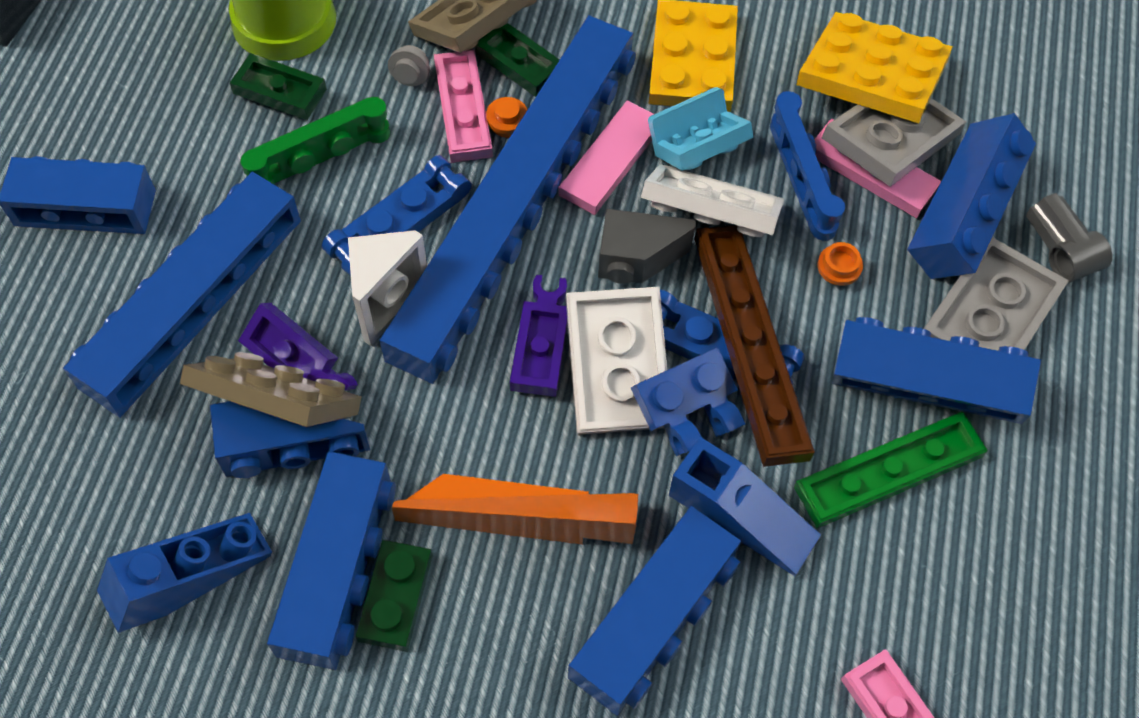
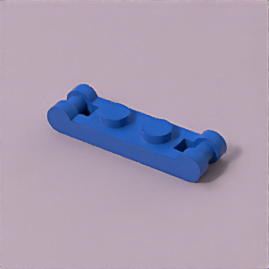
M785 91L780 93L776 99L775 113L771 119L770 130L812 235L818 240L829 241L836 235L839 221L842 219L845 210V203L840 197L832 195L830 191V177L827 169L820 167L816 157L814 137L811 133H806L799 116L802 105L800 96L794 92Z
M436 155L428 161L423 171L342 230L337 229L330 232L322 242V249L331 258H338L342 262V269L351 277L348 237L414 230L419 232L461 201L469 193L472 184L463 174H455L451 170V163L443 156ZM440 183L444 188L436 193L432 188Z
M660 290L663 322L666 318L677 323L674 330L663 324L665 349L691 360L718 347L732 378L737 380L719 319L683 304L671 293ZM779 345L791 379L793 372L800 370L805 355L795 346Z

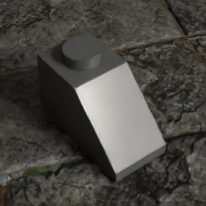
M606 209L599 256L598 278L609 279L619 284L645 282L691 251L696 220Z

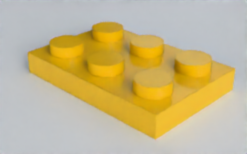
M658 0L648 104L674 106L707 90L718 87L723 89L727 111L731 112L734 91L738 6Z

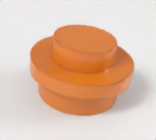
M498 98L487 108L486 118L488 125L498 136L510 138L528 109L522 101L516 98Z
M837 242L821 252L817 267L820 275L827 282L838 286H846L854 283L860 277L863 270V261L856 247L846 242Z

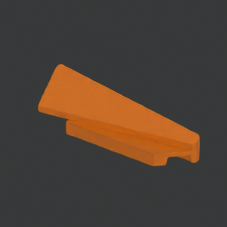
M442 474L406 500L393 502L392 512L395 521L582 545L583 538L633 544L637 523L638 494H589L588 491Z

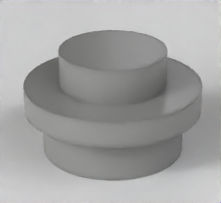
M406 45L395 50L388 60V69L392 77L399 83L407 86L421 85L426 81L430 72L426 54L420 48L412 45Z

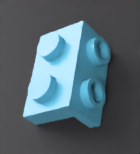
M718 87L707 90L648 118L655 156L682 171L695 169L701 166L704 160L719 153L734 151L739 144L754 138L751 122L727 111L724 91Z

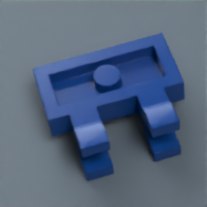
M718 347L631 387L650 431L664 426L676 456L689 452L699 437H701L696 426L686 417L687 414L699 408H705L716 437L746 424L738 408L728 401L726 397L738 391Z

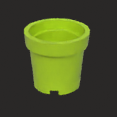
M230 0L229 2L231 27L238 44L247 52L269 60H293L316 51L330 38L336 25V10L332 0Z

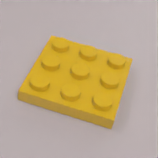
M835 12L800 69L796 85L919 124L946 67L953 46L943 44L934 37H919L903 32L900 28L893 25L872 23L863 20L860 16L853 13L842 14Z

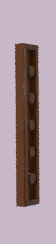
M738 225L696 229L694 240L763 467L810 462L815 451L743 234L737 230Z

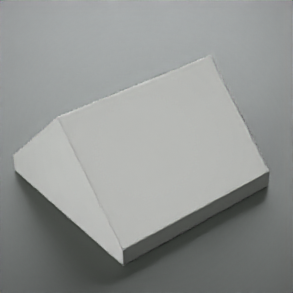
M416 230L348 237L352 297L363 340L370 346L386 331L427 267L423 235Z

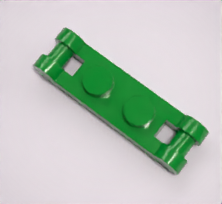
M369 97L250 149L241 156L240 160L244 174L248 176L253 171L275 185V183L295 174L304 173L313 166L330 158L344 155L351 149L368 141L372 143L385 142L390 137V126L386 119V104L379 97Z

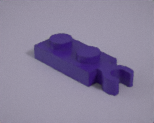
M536 275L533 280V298L535 302L524 301L509 382L510 391L552 397L557 396L568 327L566 306H561L566 300V278H560L559 287L553 292H547L542 289V275Z
M260 303L238 340L253 354L264 358L263 362L267 366L273 368L277 365L295 367L304 371V378L316 381V379H330L345 384V391L356 389L358 386L357 381L350 374L336 373L332 370L338 359L337 356L272 303Z

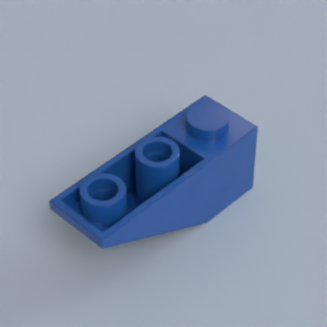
M231 401L210 405L215 459L226 477L250 478L260 474L261 470L277 467L285 469L302 468L307 466L310 461L325 459L328 451L355 457L359 452L370 450L365 427L362 423L339 419L305 427Z
M699 437L673 474L669 491L671 498L688 509L690 506H693L740 539L743 544L793 576H796L821 536L816 529L747 466L702 437Z
M250 513L107 558L97 592L117 632L120 633L171 614L271 556L272 551Z

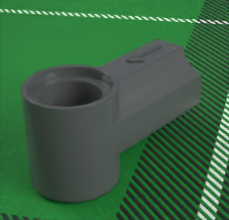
M1054 193L1044 197L1037 204L1030 207L1026 217L1050 250V267L1053 272L1069 280L1068 283L1106 269L1111 265L1112 250L1108 240L1097 231L1088 232L1063 196Z

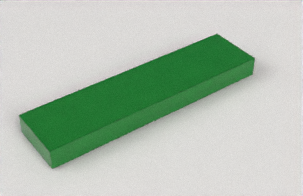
M961 411L797 480L794 489L816 529L981 459L988 450L964 412Z

